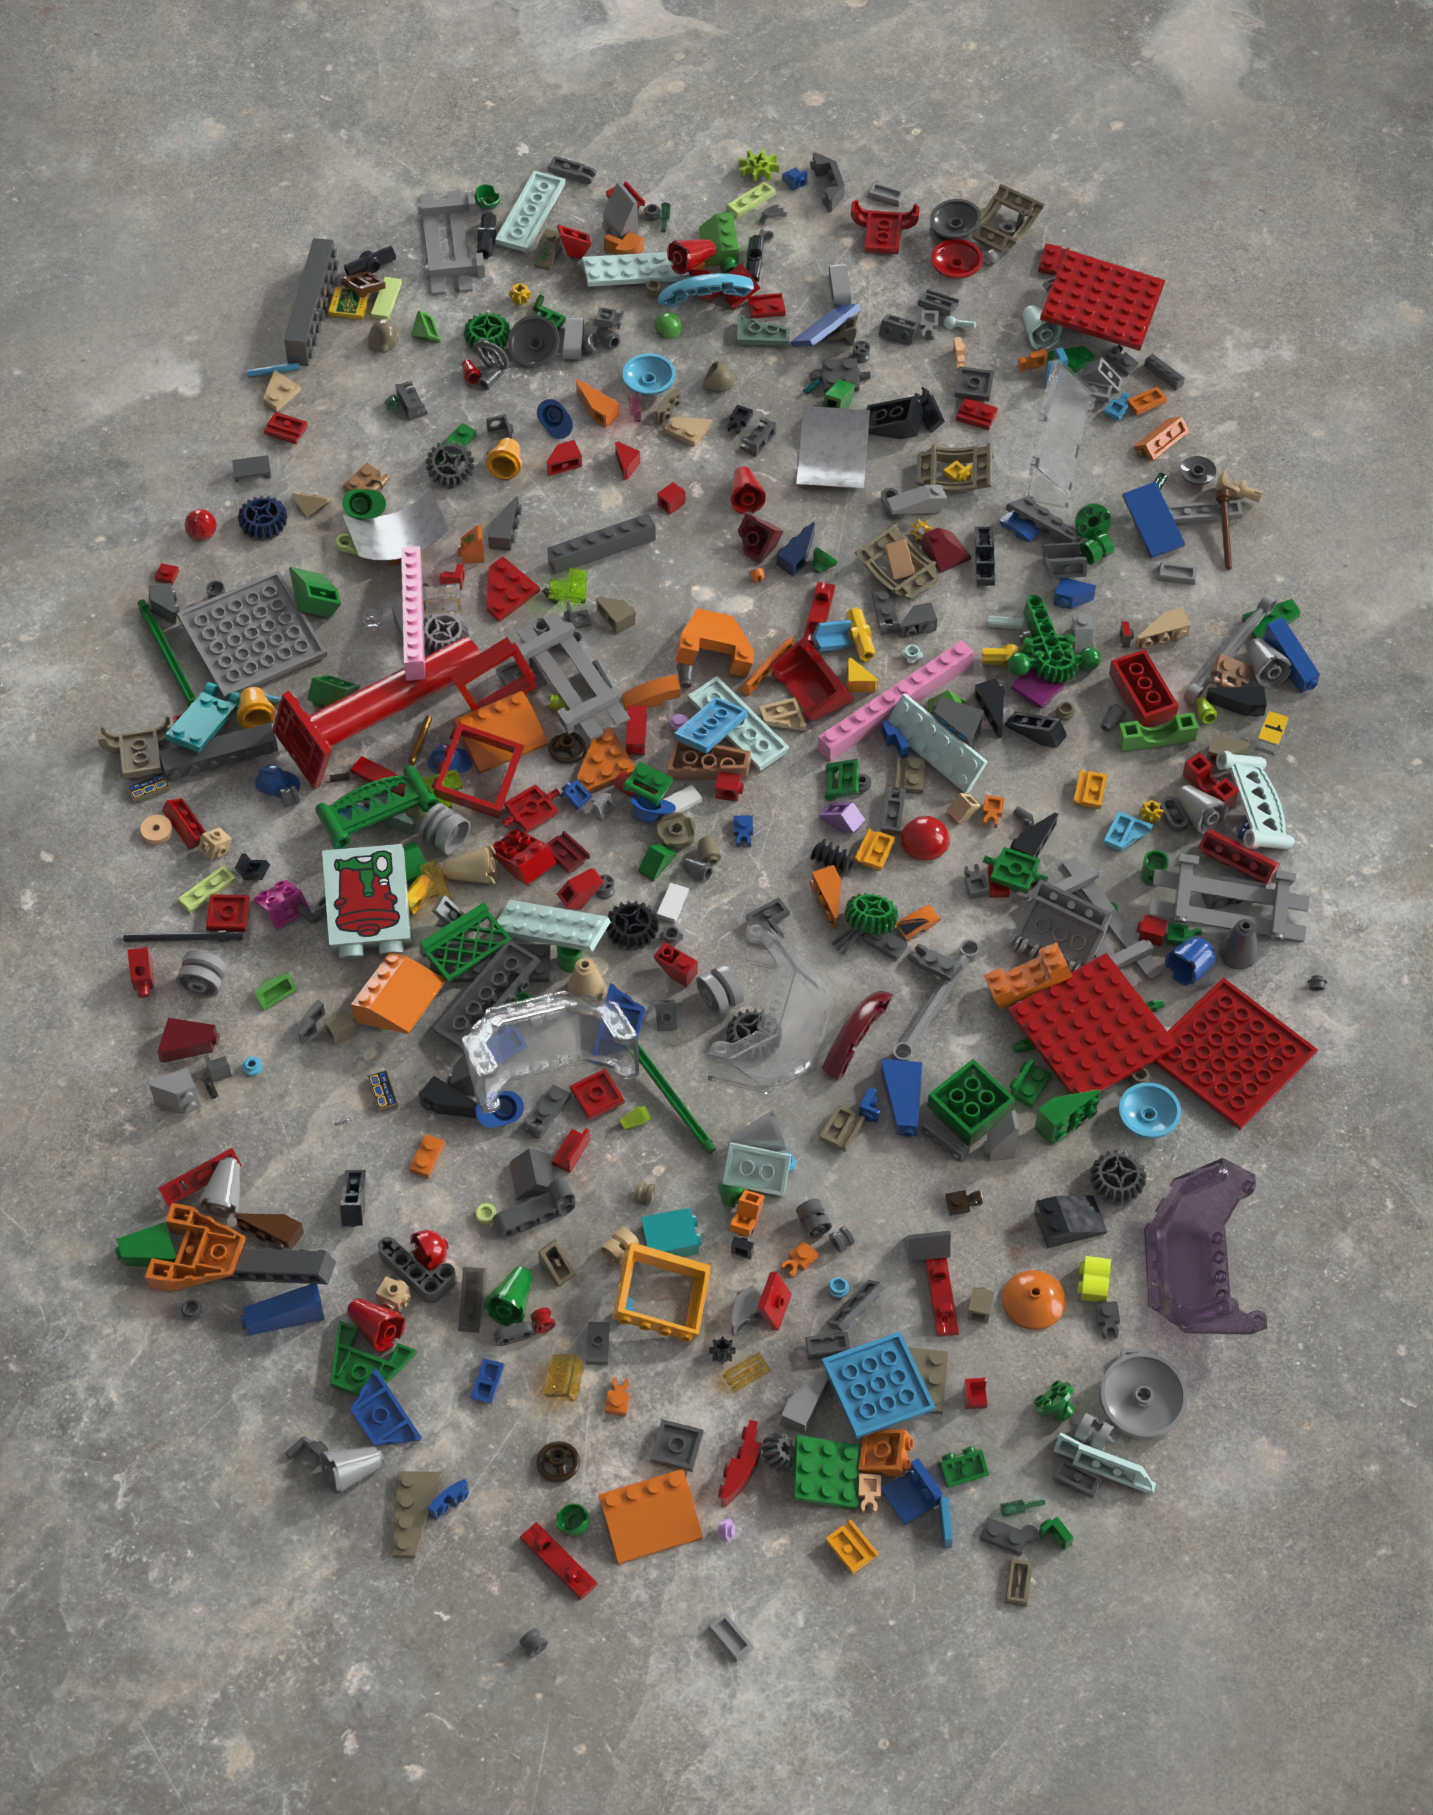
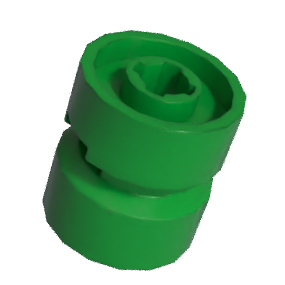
M1104 532L1080 544L1081 556L1086 557L1087 563L1090 565L1114 552L1113 542Z
M1152 850L1145 854L1141 868L1142 881L1147 885L1154 886V870L1167 871L1169 858L1164 852Z
M557 946L559 967L565 972L572 973L576 962L583 958V950Z

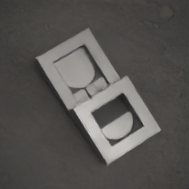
M319 1000L308 1009L299 1026L298 1036L302 1045L317 1032L315 1023L326 1014L324 1004Z

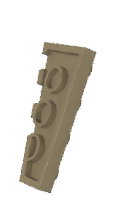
M398 1471L393 1558H416L426 1521L429 1518L428 1506L436 1497L442 1472Z

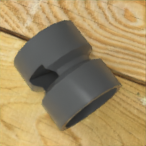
M820 1199L807 1200L797 1207L796 1213L800 1222L804 1223L803 1228L809 1238L820 1237L832 1228V1224L828 1215L825 1214V1209Z

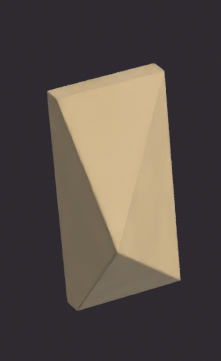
M303 492L292 493L293 499L306 517L332 501L330 497Z

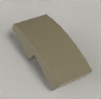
M677 388L671 391L656 409L657 425L672 417V409L677 408L681 404V392Z

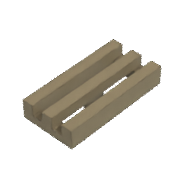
M1010 1559L1005 1603L1022 1604L1027 1607L1033 1562ZM1014 1565H1019L1015 1597H1010ZM1023 1566H1027L1024 1598L1022 1599L1019 1598Z

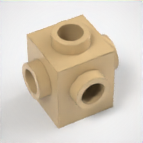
M219 827L202 834L198 849L210 860L228 854L232 838Z
M387 1276L376 1292L377 1303L399 1313L403 1306L406 1307L411 1299L409 1287L404 1281L394 1280Z

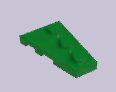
M1293 598L1277 603L1268 616L1265 615L1252 632V637L1254 639H1264L1267 624L1280 617H1283L1288 625L1299 618L1301 611ZM1254 611L1243 614V622H1245Z

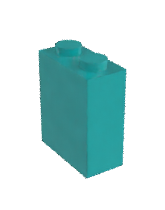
M690 1208L641 1217V1228L646 1247L680 1257L699 1254V1246L702 1245L700 1233L696 1234L695 1227H698L696 1215H692Z

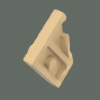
M275 370L263 398L264 404L278 411L301 391V388L298 384Z
M673 417L665 427V433L695 447L712 427L713 420Z
M796 698L759 706L762 720L767 726L801 731L806 730V724Z

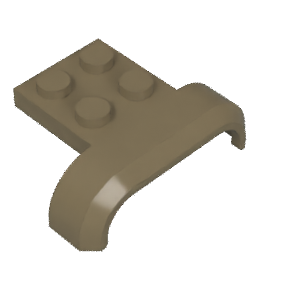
M166 715L165 723L157 728L121 734L107 732L104 725L97 729L99 745L108 752L120 753L124 779L162 773L159 746L170 742L165 740V734L174 725L172 716Z

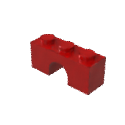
M1201 753L1186 761L1183 776L1196 789L1223 801L1228 808L1236 803L1239 790L1227 778L1219 782L1212 773L1213 765Z

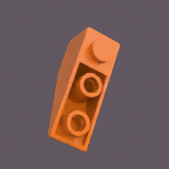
M579 379L576 380V393L592 420L607 428L620 415L619 403L615 399L604 395L601 391L592 388L587 383Z
M832 865L812 872L810 887L813 892L816 891L820 907H824L828 923L831 922L833 928L836 929L841 878L835 866Z

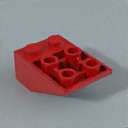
M518 828L510 831L507 836L493 844L496 854H492L493 857L515 879L526 885L557 864L548 844Z

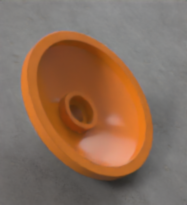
M1027 1270L1014 1275L1007 1282L1003 1290L1002 1303L1006 1314L1014 1323L1023 1328L1039 1330L1054 1325L1062 1317L1066 1306V1295L1062 1285L1052 1275L1039 1270ZM1036 1291L1039 1295H1033L1032 1292Z

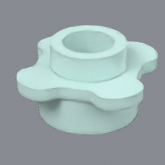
M912 644L901 651V656L905 657L909 664H913L917 659L923 658V653L920 652L918 646Z

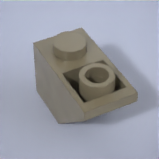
M1213 734L1207 760L1211 764L1216 765V758L1220 751H1229L1232 754L1248 756L1251 743L1224 735Z

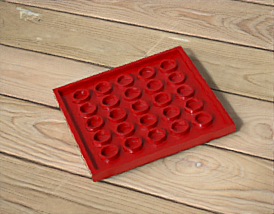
M1067 249L1042 310L1040 320L1140 351L1166 280Z
M1107 953L1071 972L1073 977L1049 988L1041 989L1008 1008L1010 1016L1069 1094L1098 1089L1103 1092L1175 1050L1178 1046Z
M1223 977L1167 1031L1178 1046L1175 1050L1153 1063L1241 1130L1317 1054L1318 1049Z

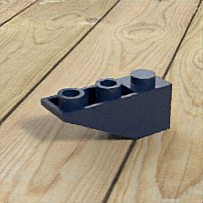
M814 522L808 527L805 526L800 534L793 537L776 554V565L791 576L798 573L806 564L815 535Z

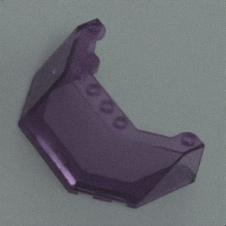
M1220 1158L1174 1178L1170 1184L1172 1188L1166 1198H1162L1155 1210L1157 1212L1155 1218L1144 1229L1148 1306L1160 1313L1161 1316L1176 1325L1184 1333L1251 1335L1267 1329V1317L1260 1310L1250 1313L1244 1312L1239 1308L1238 1301L1230 1296L1225 1225L1239 1201L1254 1192L1256 1178L1254 1173L1224 1158Z

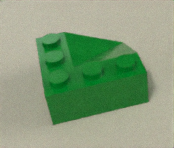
M972 1059L928 1094L927 1107L970 1147L1011 1111H1014L1016 1099Z

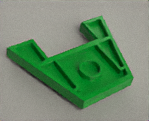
M339 1321L330 1382L331 1387L358 1397L374 1369L378 1370L386 1384H388L417 1355V1350L397 1343L389 1361L355 1349L352 1345L359 1333V1329Z

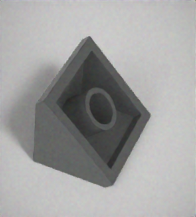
M528 1148L510 1161L517 1200L540 1196L549 1192V1184L556 1179L550 1154Z
M950 1231L912 1234L904 1237L909 1262L951 1257Z

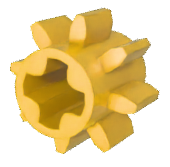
M520 283L513 285V290L509 291L512 303L515 302L517 305L528 303L527 298H531V291L528 290V286Z
M918 518L917 524H911L914 530H911L910 534L915 535V541L918 538L922 539L923 534L918 531L919 527H922L924 533L932 530V526L927 525L928 520L921 522Z
M1153 800L1147 803L1143 802L1142 808L1139 809L1142 821L1150 824L1159 823L1160 817H1163L1164 810L1160 809L1161 804Z

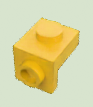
M956 460L944 469L943 475L952 482H967L972 477V465L968 464L964 467Z

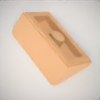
M906 539L885 544L893 580L913 576L915 571Z

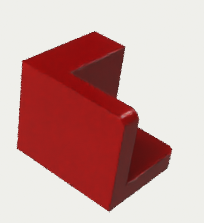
M457 563L455 572L444 571L440 573V585L459 584V590H462L465 579L464 564Z
M986 1378L965 1379L963 1387L965 1409L987 1408Z

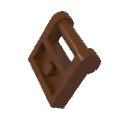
M368 271L346 276L341 280L343 287L355 291L361 298L366 297L368 293H377L379 290L386 289L385 282Z

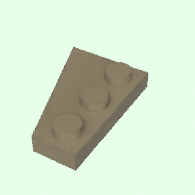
M908 1347L936 1407L935 1411L930 1413L943 1414L948 1352Z

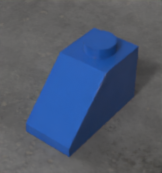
M1060 578L1053 605L1072 609L1094 600L1096 585L1069 578Z

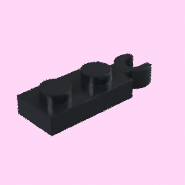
M922 387V395L915 393V396L920 400L919 403L924 409L922 419L927 430L933 433L945 420L934 396L929 394L928 389Z

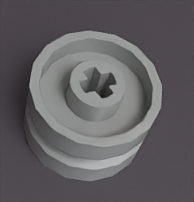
M191 950L186 952L181 964L182 967L176 978L178 986L187 993L198 997L211 998L216 996L227 970L224 961L206 951Z
M724 964L711 969V974L706 972L696 978V985L700 996L707 1007L717 1016L728 1011L729 1005L734 1007L744 1000L739 982L731 970Z

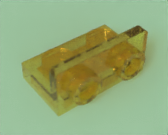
M438 859L420 865L419 868L428 898L437 897L439 899L440 896L446 895L452 901L446 878L443 875Z
M574 1353L552 1355L544 1395L547 1398L567 1397L571 1402H575L580 1392L584 1362Z

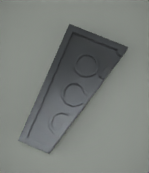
M1031 497L1010 502L1005 508L1009 512H1012V510L1016 511L1023 520L1030 519L1034 521L1035 526L1039 529L1050 530V535L1065 543L1080 542L1082 538L1075 528L1065 524L1061 518L1055 517L1047 508L1041 507Z

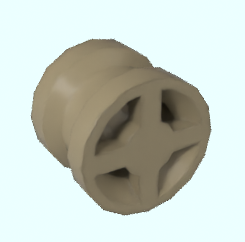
M638 1181L634 1201H645L646 1204L651 1205L655 1193V1184L646 1185L642 1181Z

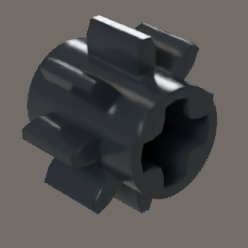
M724 1336L717 1341L713 1339L714 1347H709V1353L713 1354V1362L717 1360L721 1362V1365L726 1361L732 1362L731 1354H736V1348L732 1347V1339L728 1341L724 1339Z

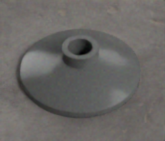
M1192 456L1182 462L1180 473L1187 482L1195 485H1204L1215 478L1216 467L1208 458Z

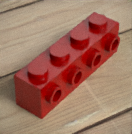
M1212 829L1205 832L1197 848L1203 851L1204 855L1211 858L1215 857L1222 864L1237 868L1238 872L1255 877L1254 879L1260 883H1270L1272 875L1280 866V863L1252 849H1248L1244 845Z

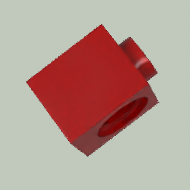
M718 772L715 799L738 801L739 794H743L744 783H741V775Z

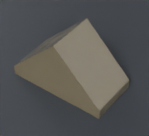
M556 1239L538 1251L539 1265L558 1286L576 1274Z

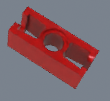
M628 705L627 714L630 717V721L627 722L626 752L628 755H645L647 706Z

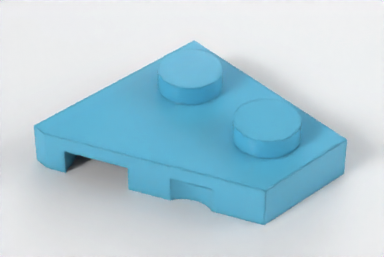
M1118 811L1104 839L1103 845L1123 851L1151 832L1153 824Z

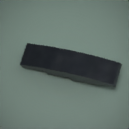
M974 527L976 585L995 586L993 527Z

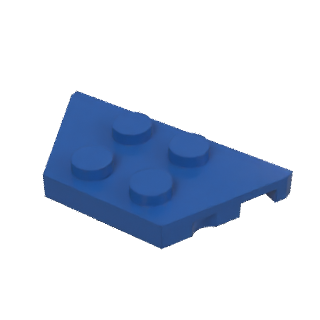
M612 983L609 985L593 1058L630 1050L616 1030L620 1025H624L627 1030H630L637 1042L639 1040L646 1010L638 1002L633 1001L629 995L617 989Z
M374 1369L350 1411L374 1447L420 1441L422 1439L421 1435L378 1370Z

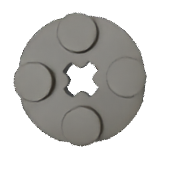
M681 812L664 815L657 825L658 839L669 849L683 848L694 842L696 835L695 822L691 817L688 818ZM674 828L681 830L678 833L672 832Z

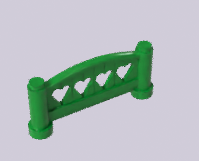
M410 765L404 768L403 775L387 777L367 783L345 794L332 805L328 806L323 802L319 803L315 809L318 818L330 836L331 845L337 850L344 849L350 844L351 838L349 834L417 805H419L423 812H428L433 806L439 804V800L435 794L430 792L417 769ZM399 785L406 786L404 797L390 790L397 788ZM386 792L388 793L387 804L376 801L373 797ZM366 799L371 801L369 812L355 805L362 803ZM352 807V818L343 817L338 814V811Z

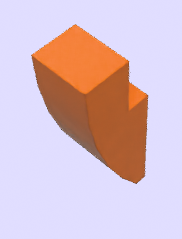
M677 674L651 680L623 693L621 696L625 711H628V705L647 706V708L662 706V701L681 698Z

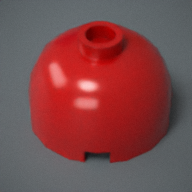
M426 1229L411 1234L410 1245L414 1243L416 1248L412 1251L414 1258L429 1272L434 1271L446 1261L449 1245L445 1237L442 1238L437 1232Z

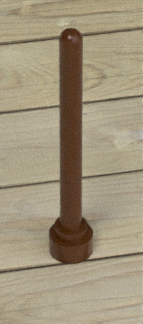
M1220 489L1216 491V500L1221 508L1225 568L1231 570L1232 555L1228 503L1231 499V494L1228 489Z

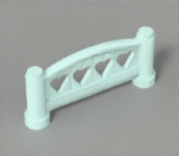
M1220 751L1216 758L1217 768L1219 770H1230L1235 786L1239 790L1238 795L1250 829L1245 832L1243 838L1245 847L1248 849H1257L1258 847L1292 848L1294 846V838L1286 835L1281 803L1271 781L1264 772L1266 760L1262 757L1236 755L1229 751ZM1250 773L1255 774L1259 784L1248 779L1246 776ZM1256 788L1260 789L1265 800L1254 795L1252 791ZM1261 804L1266 805L1270 815L1257 809V807ZM1271 820L1276 831L1263 825V822Z

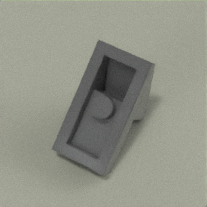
M446 895L440 896L432 909V912L439 918L436 925L440 928L447 926L465 914Z

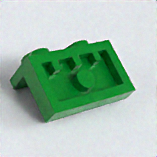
M1032 1057L1028 1063H1023L1019 1071V1077H1014L1009 1086L1011 1088V1095L1017 1101L1030 1108L1033 1107L1052 1076L1051 1073L1034 1065L1035 1059Z
M975 1446L962 1449L963 1453L955 1455L954 1452L942 1455V1459L938 1460L937 1464L941 1466L947 1488L989 1476L982 1449H975Z

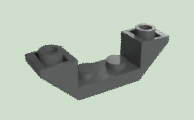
M814 152L812 153V160H810L811 170H814L816 177L827 175L828 180L832 181L831 187L825 188V195L822 196L823 205L827 206L828 212H832L844 198L845 185L837 162Z

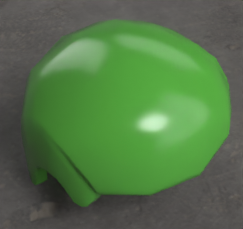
M662 313L655 320L657 333L660 332L664 338H673L682 331L681 320L675 313Z

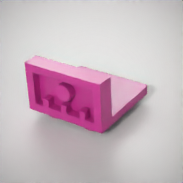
M288 880L277 882L274 887L260 892L257 897L253 898L254 902L267 912L275 929H279L301 916L296 910L299 904H302L310 911L302 891Z

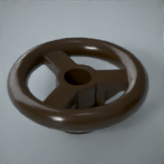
M561 732L550 740L548 750L554 760L560 763H573L584 756L586 743L577 733L572 732L568 734L567 732ZM575 740H577L581 746L578 754L573 749L575 745ZM563 751L565 753H568L571 757H560L555 752Z
M553 1441L546 1444L539 1451L536 1460L537 1469L545 1479L551 1482H564L571 1479L577 1473L580 1466V1456L571 1444L564 1441ZM572 1455L574 1460L573 1466L568 1473L564 1474L563 1466ZM557 1458L562 1459L559 1462L554 1461ZM543 1461L551 1463L556 1468L558 1476L548 1473L543 1466Z

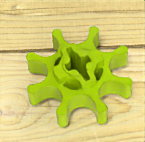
M764 148L758 154H753L750 150H747V159H738V166L741 167V176L744 177L751 174L753 175V182H756L760 176L766 177L769 181L771 180V172L779 173L777 154L766 156Z

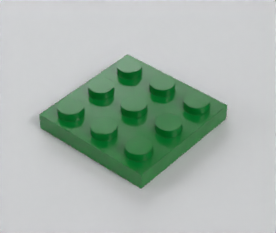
M797 1435L794 1443L792 1500L856 1510L858 1508L860 1445Z

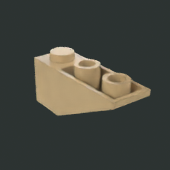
M1183 608L1164 612L1137 637L1135 648H1147L1154 644L1166 643L1169 640L1188 636L1190 622Z

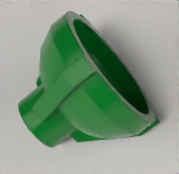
M815 547L812 568L821 573L822 570L825 571L836 566L838 561L823 550Z
M720 1183L718 1185L721 1199L724 1201L723 1206L735 1208L736 1204H738L743 1192L748 1190Z

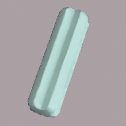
M988 616L987 626L1021 630L1023 628V619Z

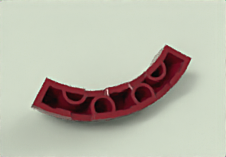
M877 991L860 1002L841 1028L822 1065L825 1073L837 1080L845 1075L855 1054L853 1048H856L860 1041L864 1039L872 1023L886 1012L893 994Z

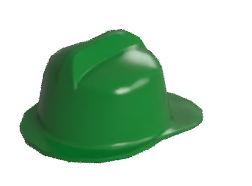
M353 489L343 497L342 506L350 517L372 519L383 514L386 508V499L383 494L376 490Z

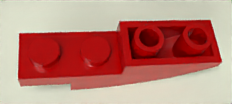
M749 1420L748 1427L744 1426L741 1437L744 1440L743 1447L739 1446L737 1457L731 1458L730 1464L725 1465L723 1478H726L725 1485H720L718 1498H721L722 1507L728 1506L743 1491L757 1467L762 1451L760 1448L762 1443L755 1442L758 1421Z

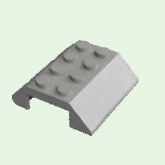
M1040 879L1031 896L1033 901L1017 933H1013L1007 947L1014 951L1018 949V953L1023 954L1030 945L1033 949L1029 953V958L1034 959L1041 956L1038 950L1057 942L1067 964H1069L1070 971L1073 972V970L1075 971L1094 958L1106 934L1112 913Z

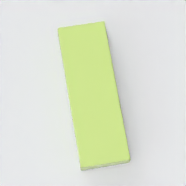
M764 181L727 204V210L733 212V215L739 218L776 195V190Z
M384 277L383 281L385 282L386 289L379 290L371 312V318L389 319L402 284L401 279Z
M223 865L177 899L178 903L189 914H192L209 901L210 894H219L237 881L236 877Z

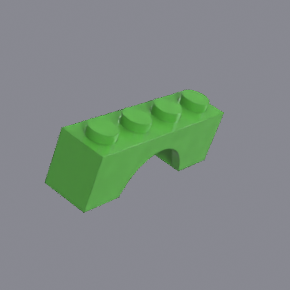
M1194 713L1175 715L1169 722L1157 727H1145L1138 721L1119 723L1117 739L1121 752L1194 742L1197 737L1198 725Z

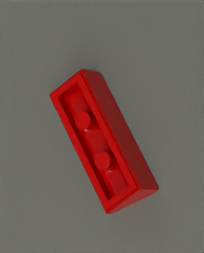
M183 798L166 800L162 809L165 816L170 820L172 826L189 850L198 847L202 834L206 832Z

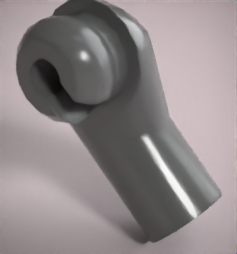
M591 333L582 344L584 351L588 352L589 355H593L597 351L593 346L594 342L598 339L595 333Z
M1017 806L1013 815L1021 819L1022 828L1026 830L1034 825L1033 815Z

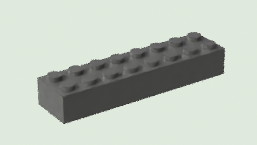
M313 238L284 338L288 364L299 362L302 366H309L310 359L314 357L313 348L317 346V334L321 332V321H324L325 318L324 309L328 307V295L332 293L331 284L335 282V270H338L339 260H336L337 248L334 247V240Z

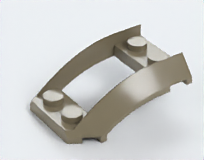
M1000 184L997 193L993 195L982 211L981 224L976 232L972 234V238L981 244L1002 252L1017 244L1025 236L1045 204ZM1002 205L1018 213L1020 210L1026 211L1025 216L1027 218L1012 237L987 226Z
M987 443V446L979 448L977 445L963 448H944L932 444L931 448L926 452L923 450L917 454V483L922 486L942 485L944 491H971L993 487L992 459H994L991 443ZM957 460L959 463L964 464L973 463V481H936L937 461L953 463Z
M894 524L855 551V554L881 584L895 594L912 600L939 580L938 572L936 573V562H932L924 556L906 535L903 536L897 528L898 525ZM906 539L912 564L920 571L898 585L876 565L875 561L886 554L885 544Z

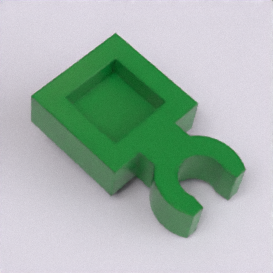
M1168 923L1167 944L1180 945L1190 937L1201 936L1202 929L1188 930V925Z

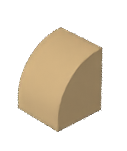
M959 793L946 811L957 823H962L974 816L982 806L970 794Z

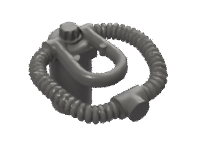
M481 338L474 344V349L484 365L489 369L478 379V384L484 390H489L509 367V359L498 345L496 346V344ZM480 348H486L485 355L491 363H489L487 359L484 357V354ZM489 351L496 356L498 362L494 361L493 356L490 355Z

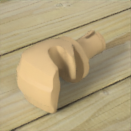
M1227 469L1219 475L1216 483L1217 491L1220 489L1230 490V500H1240L1245 497L1259 503L1262 491L1247 487V481L1243 480L1242 486L1237 479L1233 485L1228 483Z

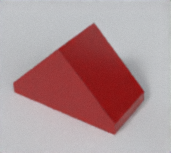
M618 441L615 442V455L623 479L628 480L640 464V451Z

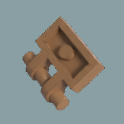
M366 463L343 484V489L347 492L353 489L377 491L386 485L390 477L387 474L380 477V471Z
M1217 654L1213 672L1219 674V676H1213L1211 683L1215 684L1217 688L1242 687L1241 684L1247 685L1252 666L1224 654ZM1226 678L1233 680V683L1227 682Z

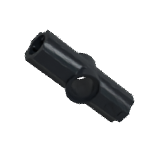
M492 212L482 214L481 224L478 227L477 253H483V259H488L492 256L493 243H495L496 239L495 227L497 219L496 215Z
M760 235L749 237L746 269L756 282H759L764 246V238L760 237Z
M391 245L373 253L367 250L360 255L359 259L344 264V270L347 276L365 271L375 273L380 269L381 265L395 260L396 254Z

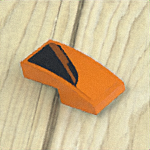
M929 904L898 921L896 926L908 941L923 929L926 932L941 921V919Z

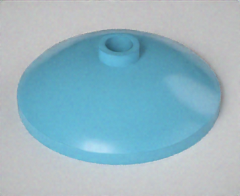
M646 353L631 358L623 368V381L625 385L637 394L650 396L663 393L675 381L676 375L673 364L667 358L658 354Z
M1140 1083L1130 1087L1121 1097L1119 1115L1122 1123L1130 1132L1143 1138L1155 1139L1170 1134L1177 1127L1181 1117V1107L1177 1097L1168 1088L1156 1083Z

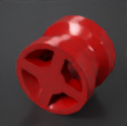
M547 1307L537 1309L530 1315L532 1322H535L534 1328L537 1333L548 1332L556 1326L555 1320L551 1318V1310Z

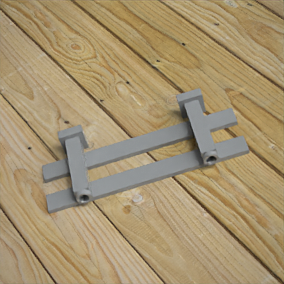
M460 190L448 191L447 199L434 200L433 193L420 194L421 204L417 205L418 213L422 214L428 259V265H425L426 276H430L432 295L446 294L444 276L457 275L459 293L473 291L471 274L478 273V278L485 277L483 253H476V258L469 259L463 212H469L470 216H477L474 191L467 192L468 197H461ZM449 214L455 255V260L442 262L436 215Z
M556 612L544 619L550 629L549 631L537 636L533 628L529 626L518 632L524 644L521 645L519 641L515 643L528 665V659L534 657L569 708L567 712L564 707L557 711L559 722L568 734L574 732V725L579 723L590 741L602 736L604 732L593 715L603 710L607 711L617 727L630 721V717L619 703V699L622 698L617 688L610 689L574 638L573 633L576 630L571 622H563ZM560 643L596 695L594 698L583 703L548 652V648Z
M1181 853L1175 859V866L1179 867V873L1154 870V886L1177 890L1175 903L1151 899L1150 916L1173 919L1176 923L1191 922L1225 929H1232L1239 920L1248 919L1254 923L1256 934L1271 936V939L1305 941L1306 926L1286 923L1287 909L1308 912L1310 896L1289 892L1290 886L1296 880V873L1276 870L1271 878V883L1276 884L1275 890L1192 876L1193 869L1199 864V856ZM1190 892L1273 906L1272 920L1189 906Z
M1075 856L1062 863L1070 877L1059 882L1050 869L1041 873L1042 875L1049 876L1047 883L1069 893L1081 889L1090 903L1112 913L1108 927L1125 949L1113 955L1102 940L1094 959L1107 953L1133 988H1136V985L1123 968L1133 962L1138 965L1149 981L1162 975V970L1150 956V952L1154 949L1152 943L1149 940L1139 941L1095 883V879L1099 878V875L1094 867L1085 869Z

